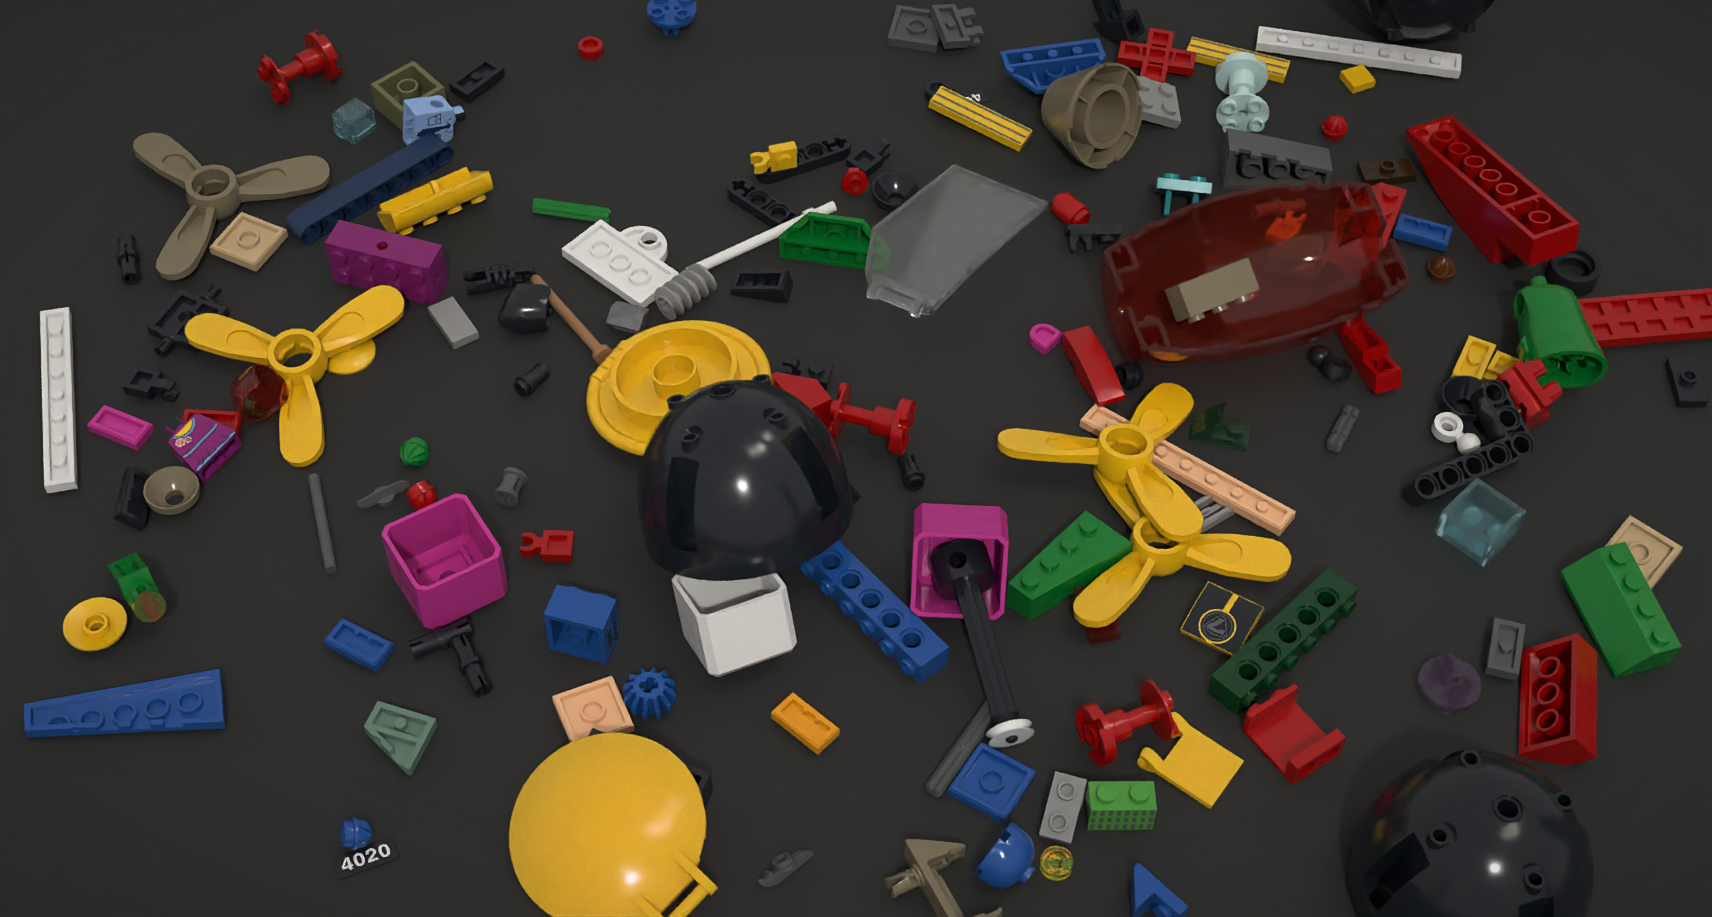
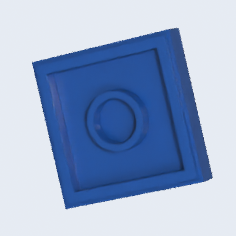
M980 742L948 788L947 795L1005 825L1036 778L1037 771Z

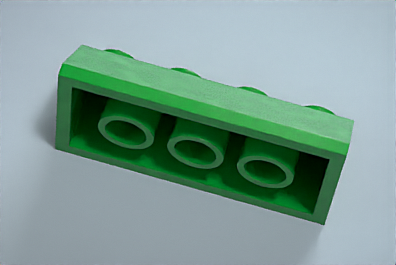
M1626 542L1598 548L1560 571L1559 574L1614 679L1667 665L1682 648Z

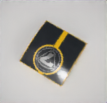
M1208 581L1180 631L1182 634L1232 657L1245 645L1249 635H1252L1264 611V607Z

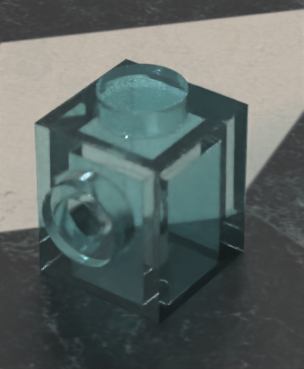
M355 97L332 113L334 132L339 138L346 139L353 145L377 128L373 108Z

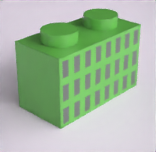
M1088 781L1085 797L1087 830H1153L1157 813L1154 781Z

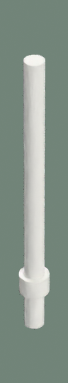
M831 201L815 209L813 207L802 211V215L696 264L702 265L707 270L780 237V234L808 212L831 214L837 211L836 205Z

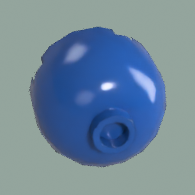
M1011 821L1009 826L1004 829L987 851L984 860L976 866L972 874L985 884L998 889L1010 888L1018 880L1024 884L1035 870V867L1031 865L1035 856V847L1031 837L1019 825Z

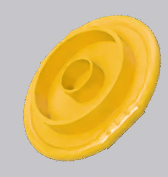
M684 320L661 324L639 332L626 340H622L590 376L586 393L587 413L596 431L607 442L628 453L643 456L652 432L661 418L669 411L667 399L670 396L677 394L687 396L698 388L715 382L734 379L752 380L753 377L761 374L769 375L771 381L770 364L766 354L754 339L729 325L705 320Z

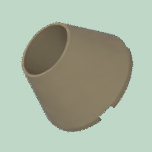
M1114 62L1100 64L1059 77L1049 85L1044 94L1041 106L1043 123L1080 163L1095 169L1107 168V165L1114 160L1119 161L1131 148L1139 132L1143 116V104H1139L1138 91L1142 90L1140 82L1129 67Z

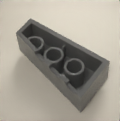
M1231 128L1226 129L1220 161L1223 189L1328 190L1333 172L1329 148Z

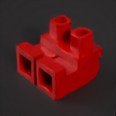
M1540 358L1529 361L1526 364L1521 360L1495 379L1502 382L1507 388L1529 431L1550 419L1548 412L1551 410L1552 404L1563 394V390L1555 380L1543 387L1538 383L1537 379L1547 373V369Z

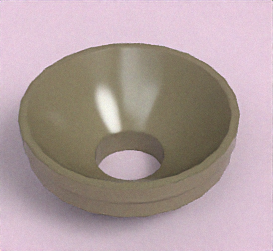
M169 466L156 471L147 479L143 494L149 507L155 512L175 515L188 510L196 503L200 495V484L198 477L190 469L181 466ZM174 495L184 497L179 504L170 505L167 503L168 499Z

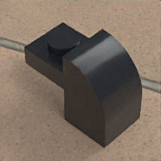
M1091 0L1098 19L1093 24L1099 34L1114 44H1121V40L1133 42L1146 32L1137 9L1123 10L1119 0Z

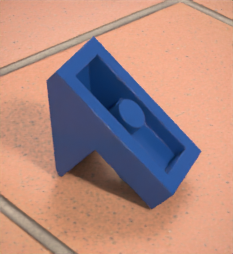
M1138 862L1133 868L1130 881L1131 917H1142L1150 908L1156 917H1186L1189 906Z

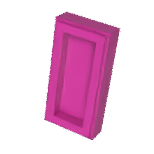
M104 405L87 424L90 432L136 451L143 446L155 431L153 424L107 405Z

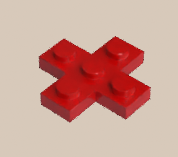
M1149 28L1146 44L1121 40L1117 63L1127 67L1141 68L1140 76L1165 83L1167 73L1192 76L1197 52L1172 48L1174 31Z

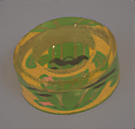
M1051 846L1046 848L1041 854L1040 870L1046 878L1061 881L1066 879L1072 872L1074 859L1066 848Z

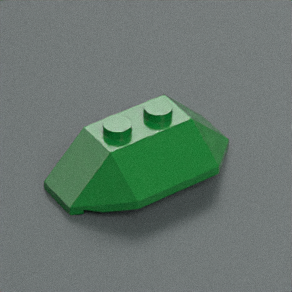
M808 212L780 234L779 258L887 273L888 249L864 219Z

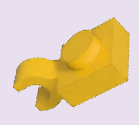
M795 141L769 145L768 152L750 154V163L754 164V174L765 173L769 167L771 172L797 168V147Z

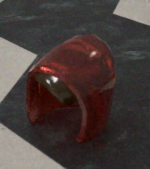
M254 364L242 372L229 387V394L234 407L247 422H259L269 419L287 402L289 393L285 380L275 370L263 364Z

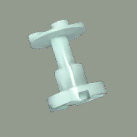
M1249 52L1232 53L1226 56V61L1222 62L1221 65L1219 62L1216 67V84L1222 92L1229 95L1219 104L1216 110L1217 121L1225 133L1227 128L1246 132H1259L1263 130L1265 122L1268 120L1269 107L1261 97L1255 95L1266 85L1268 69L1265 61L1262 60L1261 62L1259 59H1256L1255 54Z

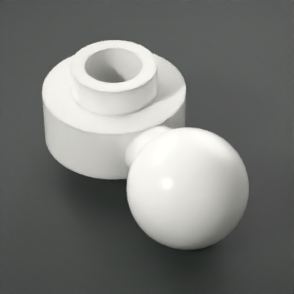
M1443 412L1436 416L1431 430L1438 440L1447 443L1456 441L1457 448L1463 455L1481 447L1480 439L1475 434H1464L1462 432L1463 423L1457 415Z

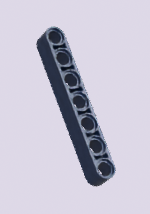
M428 133L294 210L286 218L285 226L303 244L314 243L331 233L339 220L349 222L448 164L453 157V149L435 133Z

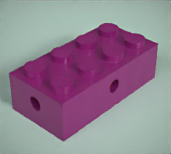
M342 220L337 222L325 241L333 281L341 284H348L365 290L379 285H388L396 288L402 294L403 299L427 305L438 303L449 284L443 247L440 244Z

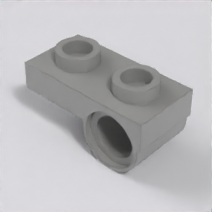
M1055 771L1039 837L1071 845L1086 791L1087 779Z

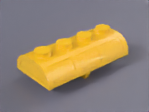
M467 167L461 168L379 204L381 211L377 212V215L387 232L398 233L399 235L409 234L414 231L413 225L422 222L423 226L429 225L439 220L437 215L446 211L447 215L454 214L462 210L461 204L469 200L471 204L485 200V194L493 190L489 171L469 172Z

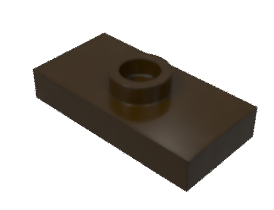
M1409 156L1360 161L1356 168L1364 187L1380 182L1385 184L1414 182L1417 175Z

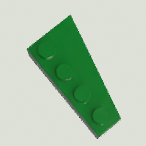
M1085 510L1008 583L1006 605L1028 621H1031L1061 604L1062 599L1069 595H1077L1082 592L1085 586L1091 584L1103 572L1131 553L1133 543Z

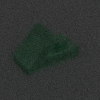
M1221 403L1194 414L1189 440L1246 452L1252 422L1224 417L1226 403Z

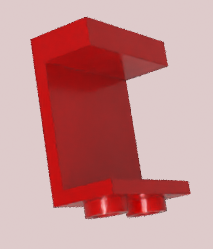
M1295 683L1285 690L1283 688L1276 690L1269 700L1263 704L1257 703L1251 706L1244 715L1245 720L1242 727V732L1291 785L1299 782L1340 755L1346 739L1338 728L1326 735L1298 706L1295 699L1299 687Z

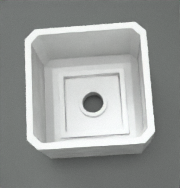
M777 573L732 581L698 580L676 574L671 580L684 637L709 674L720 677L791 652L796 645L797 639L787 587Z

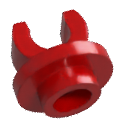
M859 167L848 168V172L842 178V188L850 195L862 194L868 187L867 175L860 171Z

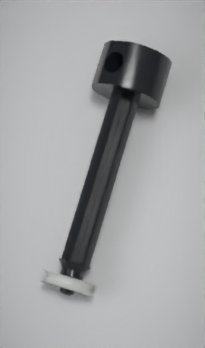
M962 540L943 546L932 554L930 565L939 596L945 600H958L993 718L992 722L996 724L986 733V737L991 739L989 746L1005 748L1025 742L1034 735L1035 731L1030 728L1032 725L1030 720L1018 719L1019 712H1017L982 594L990 589L996 580L987 547L982 541Z

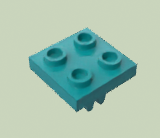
M1164 173L1162 177H1158L1155 182L1154 193L1165 194L1163 216H1169L1172 195L1192 197L1190 219L1195 220L1199 198H1208L1211 195L1212 183H1207V178L1197 176H1191L1189 180H1180V175Z

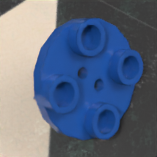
M650 0L647 5V15L653 24L662 27L664 35H668L669 30H673V34L678 36L679 28L688 25L695 19L697 6L694 0Z

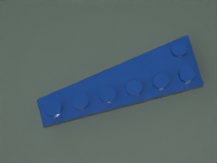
M220 669L24 704V731L28 738L226 728L223 682Z

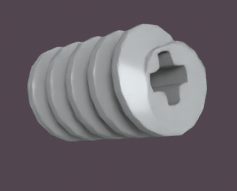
M694 263L688 269L681 271L679 275L674 276L671 281H667L662 287H658L654 292L655 302L660 312L667 319L675 320L676 314H684V308L691 309L693 303H699L701 297L705 298L709 295V291H716L717 283L705 267Z

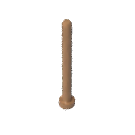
M539 275L531 276L532 284L548 286ZM550 288L551 292L548 298L550 305L593 352L592 358L596 363L602 364L612 352V349L606 344L601 345Z

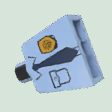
M440 95L403 100V141L406 145H409L428 133H435L444 142L450 141L453 138V124L465 120L463 108L460 105L451 107L444 97Z

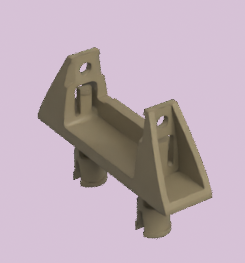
M905 840L904 858L910 868L885 878L887 890L891 889V897L896 898L905 892L919 887L925 893L938 917H964L945 881L937 871L947 867L951 861L965 857L966 846L962 843L945 841ZM999 907L991 913H982L973 917H1002L1003 910Z

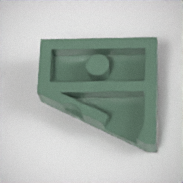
M377 701L364 725V730L407 775L412 776L438 724L436 718Z

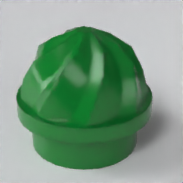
M412 437L405 441L400 447V457L403 463L410 465L411 468L426 463L429 458L428 444L418 437Z

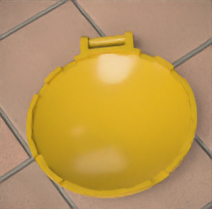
M595 734L573 741L558 749L546 758L530 775L517 797L510 820L509 849L511 861L518 880L526 893L541 909L552 917H663L661 914L695 880L698 883L697 887L668 916L687 917L708 894L712 895L718 889L697 868L701 860L699 857L702 852L704 839H706L707 819L701 791L693 775L686 765L670 750L655 741L634 734Z

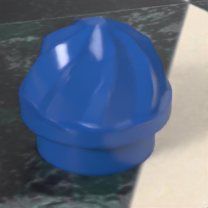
M351 817L350 820L341 822L340 842L342 847H350L353 851L367 846L373 836L372 828L367 821Z

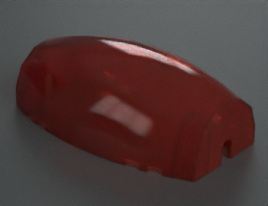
M1306 181L1305 185L1290 186L1289 183L1266 185L1230 192L1196 202L1171 212L1169 217L1158 222L1154 220L1146 224L1143 230L1134 235L1133 233L1128 234L1120 239L1119 242L1107 248L1103 252L1101 260V289L1106 315L1120 351L1130 363L1158 366H1204L1231 363L1282 352L1319 340L1349 327L1379 310L1406 291L1413 279L1395 239H1390L1386 247L1384 246L1382 235L1387 226V221L1370 183L1334 181L1332 185H1317L1316 181ZM1248 257L1260 290L1250 293V300L1235 305L1234 300L1227 303L1228 309L1212 314L1210 309L1204 312L1205 318L1189 323L1188 319L1176 321L1165 289Z

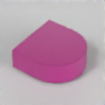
M1037 324L1030 330V345L1044 355L1063 340V333L1049 324Z

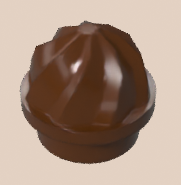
M1438 255L1429 262L1427 268L1429 277L1437 283L1448 282L1456 271L1453 259L1447 257V255Z

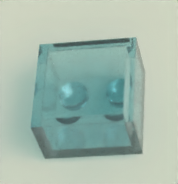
M1476 478L1441 512L1434 533L1485 567L1519 532L1527 511L1479 478Z

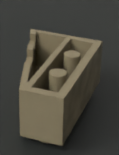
M1247 257L1165 289L1176 321L1188 319L1189 323L1205 318L1204 312L1210 309L1212 314L1228 309L1227 303L1234 300L1235 305L1250 300V293L1260 290Z

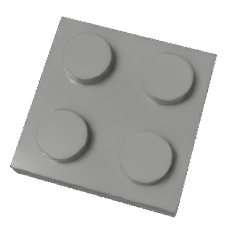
M1137 76L1142 88L1141 91H1138L1139 104H1143L1142 120L1177 129L1181 123L1175 86L1151 80L1144 76Z

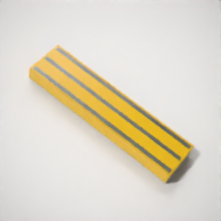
M1196 37L1191 38L1187 51L1197 52L1195 62L1217 67L1219 62L1221 65L1222 62L1226 61V56L1232 53L1249 52L1255 54L1256 59H1259L1261 62L1262 60L1265 61L1268 69V80L1278 83H1284L1290 66L1289 60Z
M943 86L939 88L929 101L928 108L1018 152L1021 151L1032 135V129Z

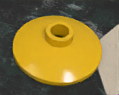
M372 338L328 358L327 371L338 375H350L367 368L376 355V347Z
M104 597L87 599L73 607L66 615L63 622V634L67 642L76 649L82 651L101 650L114 644L124 634L128 622L127 614L123 606L113 599Z

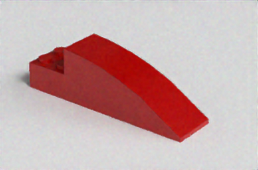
M1452 115L1406 129V135L1438 196L1460 228L1492 264L1518 256L1528 266H1532L1576 251L1580 223Z

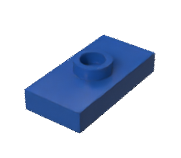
M1400 213L1392 238L1446 252L1453 227Z
M344 618L339 621L324 639L325 647L375 672L381 668L395 650L394 643Z

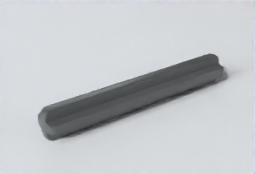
M987 700L926 783L928 794L936 798L943 794L993 724Z

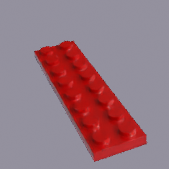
M1712 288L1578 299L1583 315L1600 347L1712 338Z

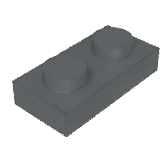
M1494 618L1484 674L1512 681L1517 680L1525 624Z

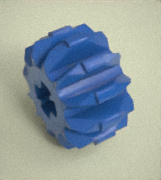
M653 666L650 672H645L640 667L639 675L630 674L628 683H624V704L626 708L631 710L633 717L642 714V718L646 722L649 716L654 715L659 720L661 712L670 714L671 705L675 704L677 700L676 684L673 679H669L666 670L657 673V669Z

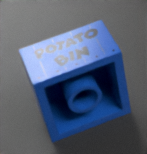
M557 584L543 614L549 650L608 665L620 637L617 600L605 594H594L582 591L574 586L566 587Z

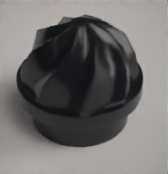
M1124 362L1115 369L1121 387L1126 390L1135 389L1143 381L1144 372L1141 366L1136 363Z

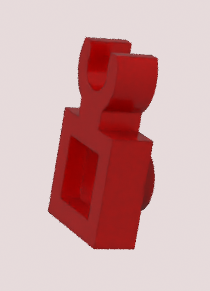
M544 530L543 537H537L536 534L531 532L522 533L523 544L531 545L520 546L521 557L531 558L540 554L541 561L572 562L575 541L574 531Z

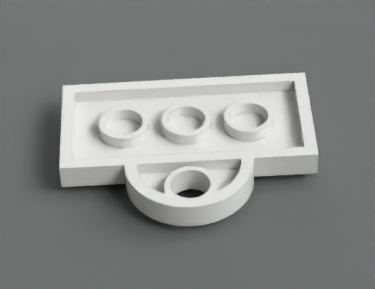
M600 219L562 248V256L630 304L646 307L655 300L654 292L658 287H662L667 281H671L674 276L679 275L676 270L664 263L667 258V242L665 237L658 230L647 226H634L619 232ZM647 240L655 241L653 244H645L643 242Z

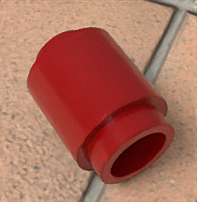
M1070 192L1057 194L1051 202V212L1066 225L1087 224L1091 218L1088 207Z

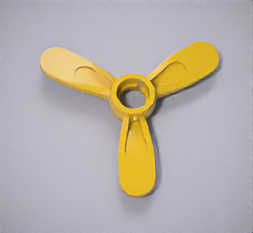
M379 285L362 293L339 308L314 332L305 329H290L273 337L240 321L218 314L204 313L189 320L185 327V335L189 344L195 348L227 358L263 364L270 367L273 377L284 386L279 417L280 451L285 461L290 465L305 467L319 459L325 446L323 415L314 385L326 373L328 358L368 341L397 323L404 314L405 303L402 294L396 288L388 285ZM299 353H309L312 355L310 360L301 366H283L286 360L293 355Z
M1174 383L1157 385L1138 405L1129 424H1111L1102 430L1098 439L1020 428L1006 429L998 435L997 448L1009 457L1047 462L1094 464L1099 473L1107 480L1119 484H1128L1141 510L1161 535L1169 540L1177 542L1190 541L1196 538L1202 531L1204 518L1201 511L1179 485L1152 464L1154 446L1170 436L1187 419L1192 411L1194 404L1192 395L1180 385Z
M1094 465L1093 475L1111 505L1132 529L1130 542L1133 543L1131 553L1103 572L1076 597L1073 603L1074 617L1080 624L1087 627L1099 628L1107 626L1114 622L1133 603L1151 576L1164 577L1172 575L1183 568L1184 564L1230 577L1264 582L1278 581L1286 576L1290 568L1291 554L1288 548L1279 541L1249 535L1199 534L1190 541L1177 542L1169 540L1161 535L1141 510L1128 484H1119L1107 480ZM1160 542L1172 548L1157 549L1149 546L1147 543Z

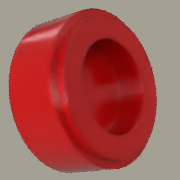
M592 36L581 39L578 43L579 56L585 60L599 59L604 53L603 42L599 38Z

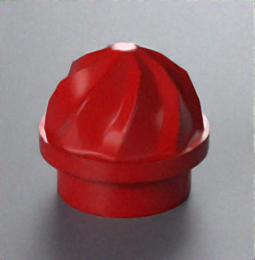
M1338 114L1329 115L1322 122L1323 136L1330 141L1341 140L1348 130L1345 118Z
M426 480L413 485L406 491L409 498L407 502L416 510L436 502L435 488L433 485L429 486Z

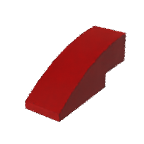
M1360 319L1337 325L1336 330L1351 362L1375 395L1401 388L1402 368L1388 355L1389 345L1367 323Z
M1089 325L1063 332V351L1075 366L1076 378L1096 405L1102 407L1125 400V394L1104 348Z

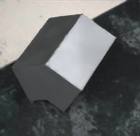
M616 301L610 308L606 324L613 329L637 334L644 331L648 325L650 309Z

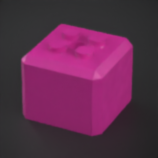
M455 493L385 525L381 535L391 575L424 628L434 629L438 626H444L505 596L508 584L502 549L466 495Z
M922 503L914 509L910 609L917 616L963 618L958 600H945L939 596L930 565V557L941 547L949 545L956 540L982 541L987 547L996 577L995 584L982 593L989 618L996 620L1004 614L1009 547L1007 513L1000 506Z

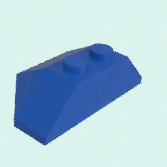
M1099 38L1005 50L999 53L1005 72L1035 94L1045 93L1055 79L1100 65L1106 58Z

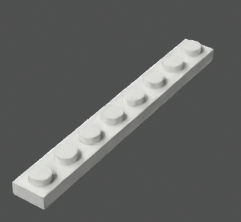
M1259 26L1256 42L1257 51L1356 65L1363 64V66L1445 78L1459 79L1461 73L1462 54Z
M69 307L40 311L44 487L47 494L78 489L72 314Z

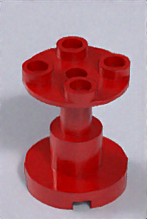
M319 30L306 34V50L295 54L294 61L281 68H278L270 57L266 55L260 57V67L256 68L258 76L269 85L271 89L270 94L276 104L282 102L287 104L290 102L291 98L287 82L301 75L307 79L320 73L328 81L341 77L342 68H336L335 61L339 60L338 55L324 34L317 35Z
M841 382L838 390L839 400L833 399L829 410V416L834 417L828 429L835 440L840 438L846 422L870 428V434L889 438V454L903 455L910 438L908 435L910 426L913 427L916 401L903 397L896 410L876 406L873 411L850 405L852 396L851 384Z
M1145 680L1140 686L1142 706L1128 712L1118 708L1104 714L1094 702L1079 706L1080 710L1075 712L1076 727L1081 742L1088 741L1092 751L1087 752L1090 759L1099 767L1115 762L1117 758L1116 744L1132 738L1133 730L1148 724L1163 741H1169L1179 736L1177 724L1173 720L1170 711L1174 707L1173 700L1167 690L1161 692L1153 680Z

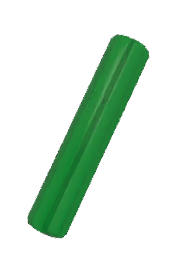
M538 197L534 198L532 203V212L535 214L598 222L601 219L607 224L610 222L612 215L611 209L607 207Z

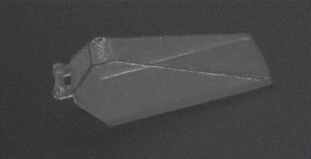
M953 164L872 227L865 265L866 281L869 284L866 296L873 300L878 298L909 311V315L919 318L921 314L934 316L1047 209L1049 202Z

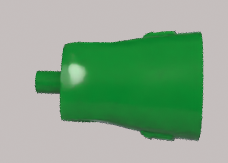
M1544 276L1533 277L1529 282L1530 286L1519 290L1513 300L1514 316L1520 339L1517 348L1519 360L1526 364L1529 361L1540 358L1547 369V373L1537 379L1541 387L1553 380L1561 388H1580L1595 384L1606 374L1608 363L1583 315L1578 298L1569 288L1548 284Z

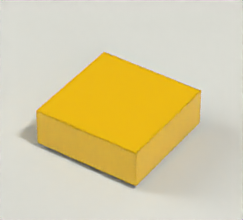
M1363 64L1342 70L1339 76L1352 94L1372 88L1376 82Z

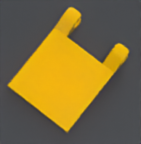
M1171 712L1179 730V737L1181 738L1164 761L1154 750L1145 747L1140 753L1137 765L1143 770L1156 773L1211 809L1240 769L1244 760L1191 727L1178 713Z

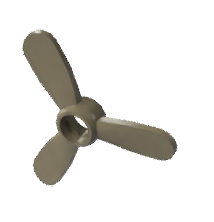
M151 132L137 137L133 143L134 153L139 160L161 176L185 189L186 199L190 207L156 260V269L160 276L166 280L182 279L196 269L209 244L216 221H222L233 216L238 211L242 202L283 199L317 192L325 188L331 176L328 163L318 156L307 155L290 158L235 175L231 169L223 165L213 164L202 167L190 152L171 137L162 133ZM221 192L217 195L207 196L211 193Z

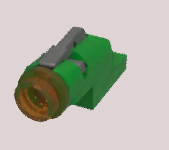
M136 552L107 565L124 599L139 620L142 622H154L166 612V601L154 583L148 567Z

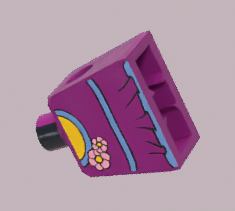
M199 413L194 414L186 423L178 417H173L166 425V431L173 435L168 441L173 454L186 468L196 474L202 485H205L242 447L236 431Z

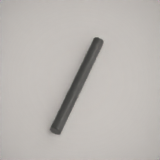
M313 473L307 477L324 569L326 573L332 574L337 571L320 477L318 474Z

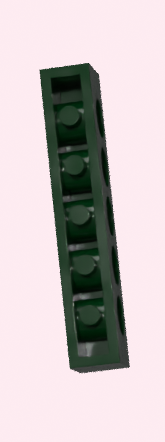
M1331 568L1325 570L1211 675L1207 693L1235 715L1239 714L1245 707L1249 709L1257 702L1260 693L1264 689L1270 690L1279 680V675L1284 670L1289 672L1294 668L1302 653L1306 652L1308 654L1314 649L1319 641L1318 638L1323 634L1329 635L1342 616L1346 618L1353 612L1357 605L1355 598L1358 588Z

